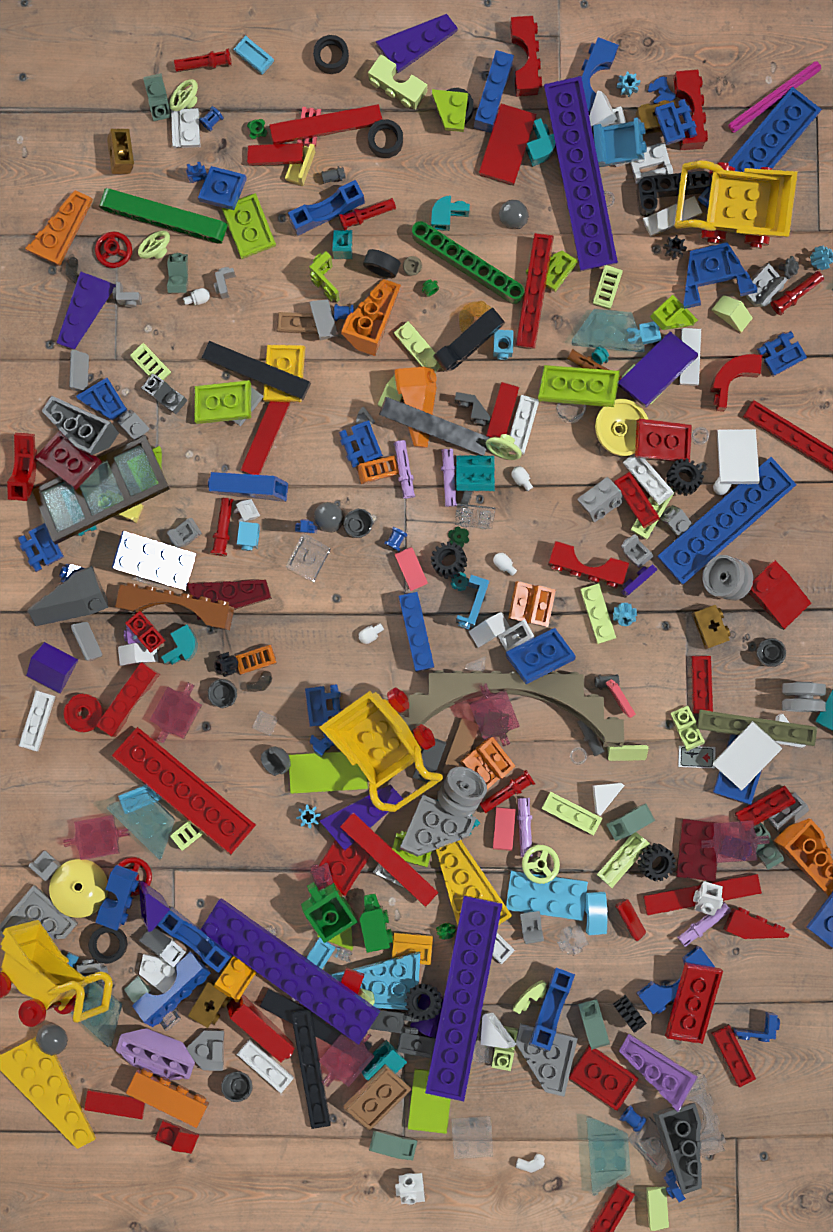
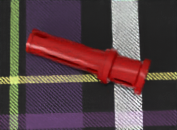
M229 48L222 52L214 53V51H210L208 55L174 60L176 72L209 66L216 68L226 64L232 66Z
M393 198L361 210L355 208L353 212L345 215L339 214V219L345 231L353 225H361L364 223V220L395 210L396 205Z
M816 271L791 291H785L783 296L771 302L772 309L781 316L787 308L796 305L799 298L823 282V275Z
M221 498L217 531L213 534V550L210 551L212 555L226 557L228 554L226 548L227 542L230 540L228 529L233 499Z
M527 770L515 780L511 779L509 785L483 802H480V806L485 814L514 794L520 795L522 790L530 785H535Z

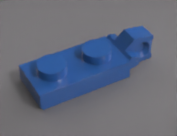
M301 519L300 523L295 525L296 532L317 534L318 526H315L308 519Z

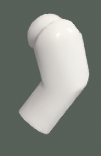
M536 1154L531 1161L518 1158L515 1168L533 1173L543 1168L545 1158L541 1154Z

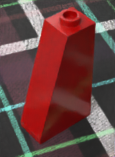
M242 994L238 1002L232 999L226 1005L230 1019L280 1063L291 1057L295 1049L293 1042L244 994Z

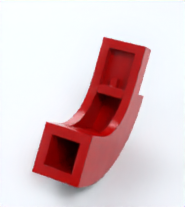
M741 355L723 365L714 377L710 392H717L714 395L713 402L716 405V411L724 412L727 408L728 389L732 380L738 377L757 378L761 374L762 355Z
M16 432L14 434V467L12 475L7 481L8 500L27 501L32 493L37 468V461L34 458L37 455L35 434Z

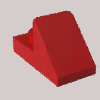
M163 1119L155 1140L172 1146V1151L192 1154L200 1134Z

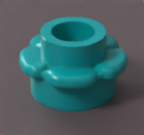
M596 347L594 352H592L593 360L600 365L608 362V351L605 348Z
M459 572V577L455 574L454 579H451V586L453 589L463 591L468 586L469 578L466 577L465 573Z

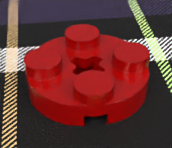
M89 694L73 696L64 708L65 722L77 732H90L94 730L104 714L102 704L96 697ZM82 708L89 712L85 719L79 716Z

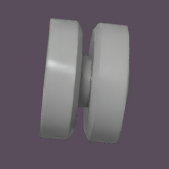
M719 555L707 563L703 571V583L710 594L726 600L736 601L749 593L753 585V573L746 562L728 555Z
M813 682L782 684V693L784 695L795 696V699H784L782 701V711L826 712V702L820 699H813V697L826 695V684Z
M455 767L449 771L437 793L438 801L450 814L458 817H469L475 813L487 792V785L484 779L474 770L466 767Z

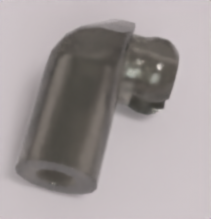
M70 257L66 262L65 274L75 284L79 277L78 259Z
M264 671L257 682H247V692L266 690L272 682V674L269 671Z

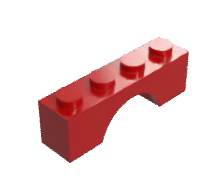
M533 15L511 17V43L520 46L525 51L528 59L521 69L515 71L516 97L538 95L539 88H542V76H538V70H541L540 58H537L536 52H539V40H535V34H538L537 22H534Z
M698 69L676 71L673 78L674 92L676 97L682 100L685 99L686 103L690 106L692 121H695L697 126L695 128L697 136L690 138L689 133L684 132L685 139L679 141L680 151L703 149L705 142L708 141V132L704 130L706 113L702 111V106H704V94H701L700 90L703 85L702 76H699Z
M555 541L548 565L552 566L551 569L554 571L562 572V570L570 572L569 575L580 578L583 575L588 577V580L591 582L599 583V581L606 582V586L617 589L618 586L621 587L624 583L629 563L610 558L602 566L588 567L577 559L574 546Z
M141 662L96 726L111 737H116L127 722L134 706L152 687L160 674Z

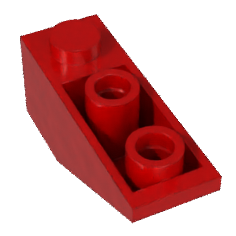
M741 907L738 910L731 909V913L723 928L743 939L788 938L790 935L784 932L785 927L776 923L774 926L767 924V919L759 915L756 918L749 916L750 911Z

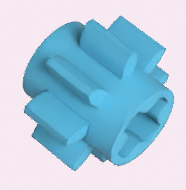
M627 71L624 77L619 76V83H617L616 88L621 89L620 95L625 94L630 97L631 93H638L639 89L637 86L640 85L641 81L636 79V73L633 75Z
M823 245L816 247L815 252L810 256L813 267L821 270L830 268L829 264L833 262V251Z
M621 603L618 607H614L613 620H618L619 625L629 626L632 622H636L637 609H632L631 604Z
M307 804L306 810L299 809V812L302 814L296 817V819L302 820L301 827L308 824L309 829H311V823L319 824L316 817L321 816V814H316V806L313 809H309ZM307 811L314 815L311 822H308V819H304Z

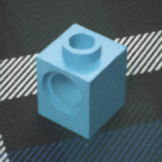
M498 330L493 337V357H497L499 360H507L513 354V330ZM500 342H506L508 344V348L501 349L499 348L498 344Z
M239 522L237 545L241 547V550L252 551L253 548L258 549L260 525L258 523Z

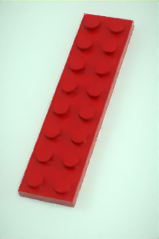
M137 727L113 753L112 758L230 856L256 826L255 823L140 728Z

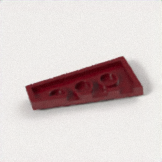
M267 580L187 583L190 595H193L192 599L199 600V597L210 598L213 603H217L218 600L229 602V606L234 607V610L272 599ZM196 614L197 620H198V621H199V620H202V619Z

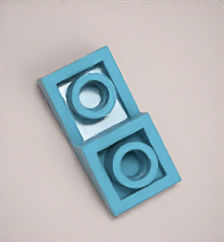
M586 893V933L588 935L607 934L606 893Z

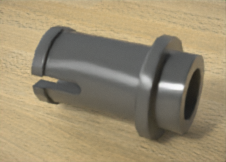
M337 166V169L322 171L324 184L336 180L343 181L342 179L346 178L344 168Z
M600 674L594 678L595 687L602 690L607 687L606 682L610 679L619 686V675L601 676Z

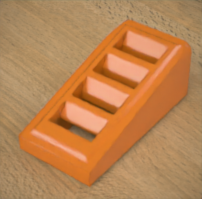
M395 455L361 463L356 467L361 484L399 474ZM386 462L390 463L392 469L391 472H389ZM379 464H382V467H383V470H384V473H383V474H382V472H381V469H380V465H379ZM372 466L375 467V471H376V474H377V475H375V476H374V473H373V470H372Z
M272 645L235 656L238 661L240 675L277 664ZM265 651H267L269 657V661L267 662L265 660L263 653ZM256 654H260L261 664L258 663ZM249 656L253 657L255 666H251ZM242 658L246 659L248 666L246 669H244Z

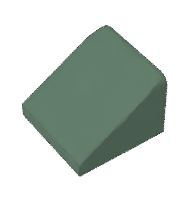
M137 976L124 991L131 1001L135 1003L146 992L149 993L151 988Z

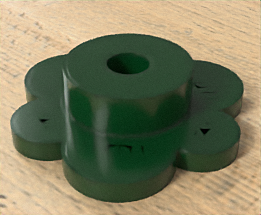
M457 526L455 530H450L448 533L451 544L455 542L463 548L464 543L469 542V531L465 528L461 529V527Z

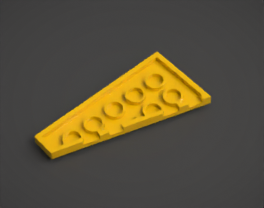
M462 840L436 849L457 927L464 896L502 903L499 925L512 916Z
M36 1037L0 1055V1071L77 1149L96 1139L57 1056H50L42 1052L36 1042Z

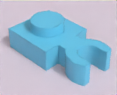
M655 322L639 324L640 330L633 328L627 330V335H635L633 339H628L631 345L636 344L639 340H642L643 345L661 341L660 329Z

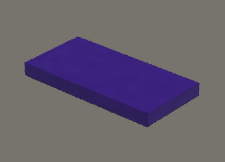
M669 332L618 382V386L646 408L698 357V353L672 332Z

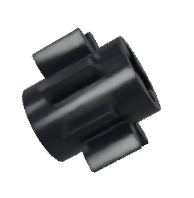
M678 235L673 239L668 237V244L663 245V249L667 251L665 256L669 255L672 257V260L677 256L682 258L683 253L681 251L687 250V247L683 246L685 239H679Z
M229 652L216 656L217 660L214 662V668L218 674L223 673V677L236 673L235 669L238 667V661L234 655L229 656Z

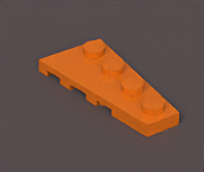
M74 190L59 208L60 210L57 214L50 218L45 228L38 232L35 236L36 238L31 244L26 246L25 250L60 266L93 199Z

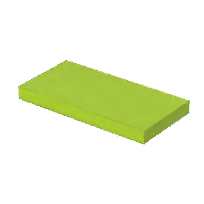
M544 365L538 400L614 407L620 373L614 370Z
M342 752L324 753L322 757L316 753L289 755L291 761L289 768L291 794L368 789L367 777L358 764L353 766Z

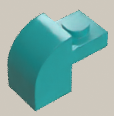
M541 118L535 120L533 124L537 140L531 141L526 145V152L532 167L549 160L555 149L554 134L549 135L548 126L546 123L543 124Z
M451 196L440 198L432 208L431 227L436 230L450 231V216L469 217L470 204L464 201L451 203Z
M186 624L171 633L178 647L161 656L165 664L170 663L174 665L182 660L180 658L182 656L186 661H190L196 654L198 648L197 638L191 627Z

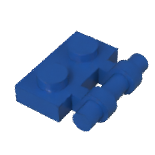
M685 99L678 101L680 108L677 109L674 102L655 108L666 145L684 140L686 137L685 131L689 133L690 138L697 136L695 129L697 126L695 121H692L691 109L686 104ZM679 116H683L684 124H681Z
M791 331L778 335L777 339L771 342L767 341L763 343L762 347L757 349L759 355L769 354L770 357L766 358L764 362L773 377L807 358L798 341L791 345L789 340L794 338ZM782 345L784 349L776 353L774 348Z
M369 420L352 426L353 435L348 436L346 430L339 432L341 445L345 447L347 460L351 462L353 468L359 465L357 458L361 456L364 462H369L383 456ZM356 441L360 450L354 452L351 442Z
M45 523L29 531L32 539L27 540L25 535L18 538L21 544L20 548L22 551H25L29 559L28 563L30 566H33L35 572L42 570L39 563L42 560L49 566L64 558L59 545L53 543ZM34 545H36L40 553L36 556L32 550Z
M338 684L330 685L331 693H325L324 686L305 688L310 727L323 725L329 720L328 717L335 716L343 710L340 706L339 698H341V692L338 691ZM327 699H332L333 710H327Z

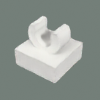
M252 499L236 504L237 508L234 510V513H240L242 516L238 520L239 522L254 520L260 516Z

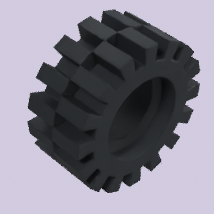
M682 458L674 462L666 474V482H670L668 486L673 487V492L677 490L678 495L683 493L684 496H687L688 494H693L698 489L704 478V475H701L703 473L702 469L698 470L699 464L695 466V461L689 462L687 458L684 461ZM679 472L687 474L691 482L682 480Z
M443 542L441 543V548L436 546L437 551L432 552L431 564L440 577L444 576L445 579H448V576H450L451 579H454L455 574L459 577L460 571L464 573V567L467 568V557L460 545H457L455 542L453 544L447 542V545H445ZM454 555L456 561L452 565L445 566L442 564V560L446 556Z
M653 843V846L647 845V850L645 848L642 849L643 855L639 854L641 860H637V863L640 864L638 869L641 870L640 872L655 882H658V880L663 881V877L667 879L669 877L667 874L673 873L671 868H675V864H673V862H676L674 854L659 843ZM661 856L659 865L652 869L653 861Z
M431 984L415 985L406 994L407 998L404 1002H407L405 1006L409 1010L407 1013L412 1015V1018L419 1019L420 1021L434 1018L435 1015L440 1013L439 1009H442L441 1002H443V998H440L441 993L437 991L436 987H432ZM421 994L427 995L431 1001L429 1008L426 1010L420 1009L417 1005V999Z
M626 995L613 1003L616 1010L634 1033L647 1024Z

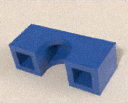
M119 865L114 867L110 873L105 890L114 893L118 900L106 898L100 906L95 923L116 931L121 924L125 925L129 915L126 913L127 908L130 909L134 899L131 895L132 892L136 891L139 883L136 880L138 872Z

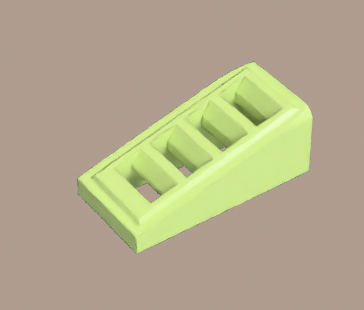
M608 265L604 266L594 297V305L611 309L623 270ZM606 274L611 275V276H615V277H617V278H613V277L606 276ZM604 281H607V282L614 283V286L605 284V283H603V282H604ZM601 288L612 291V293L601 291ZM599 295L606 298H610V300L606 301L599 299Z
M144 343L130 355L149 377L153 373L156 374L161 368L163 371L158 377L162 380L171 374V371ZM147 352L140 360L138 359L142 354ZM152 357L153 359L144 366L143 363ZM157 363L158 365L150 372L149 369Z
M189 821L170 836L182 851L204 834L201 831L197 834L191 826L192 823ZM186 828L194 836L193 838H190L189 835L185 832ZM181 833L188 842L184 843L178 835Z

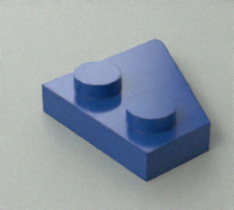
M108 378L103 379L76 396L78 400L110 420L128 411Z

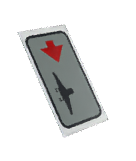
M679 746L678 767L715 768L713 762L715 761L716 747L698 746L687 751L685 746Z

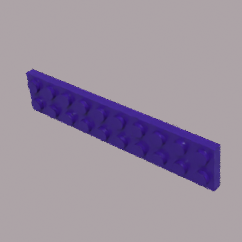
M579 76L544 84L580 272L604 267L605 265L617 264L618 261L582 77Z
M468 896L463 898L425 1091L426 1094L463 1102L465 1100L502 903Z
M222 898L218 900L201 928V931L222 948L358 1045L381 1012Z

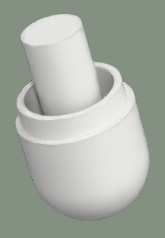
M200 288L190 292V296L184 297L183 300L185 305L191 303L200 305L209 300L210 294L208 290Z
M515 467L511 473L512 478L519 486L523 485L526 491H529L533 488L528 481L531 479L530 475L523 467Z
M718 477L713 490L717 495H724L728 492L731 484H720V477Z
M498 553L494 556V564L501 571H507L511 576L517 572L512 566V560L505 553Z
M381 623L375 627L372 625L360 631V642L369 644L379 637L378 633L384 630Z

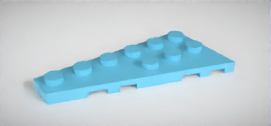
M420 951L352 969L364 973L360 989L373 992L375 999L373 1006L384 1009L408 1010L405 1008L407 1002L404 1001L407 998V992H410V988L419 984ZM345 971L331 974V976L341 982Z

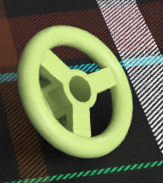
M189 79L184 81L173 92L169 102L172 111H180L185 107L191 109L196 104L197 97L195 95L198 84L195 80ZM179 96L178 103H177V105L175 106V101H176L177 97Z
M162 230L148 236L138 249L139 257L142 259L152 257L159 259L163 257L167 252L166 246L170 241V234ZM164 236V239L156 240V238Z
M502 434L500 438L493 437L486 441L488 450L501 458L517 460L522 455L519 447L514 444L515 439L510 435ZM509 451H514L516 454H509Z
M535 845L524 854L522 868L529 880L534 883L545 884L557 876L560 861L552 848L546 845ZM542 851L540 857H535L528 863L532 853ZM548 853L554 861L552 873L547 868L546 858ZM538 861L542 862L541 868L538 867ZM529 869H532L536 873L543 872L546 875V877H535L531 874Z

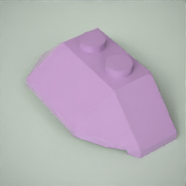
M147 1028L121 1034L116 1051L122 1054L124 1059L132 1066L140 1069L147 1068L154 1075L162 1076L169 1080L189 1079L195 1064L183 1042Z

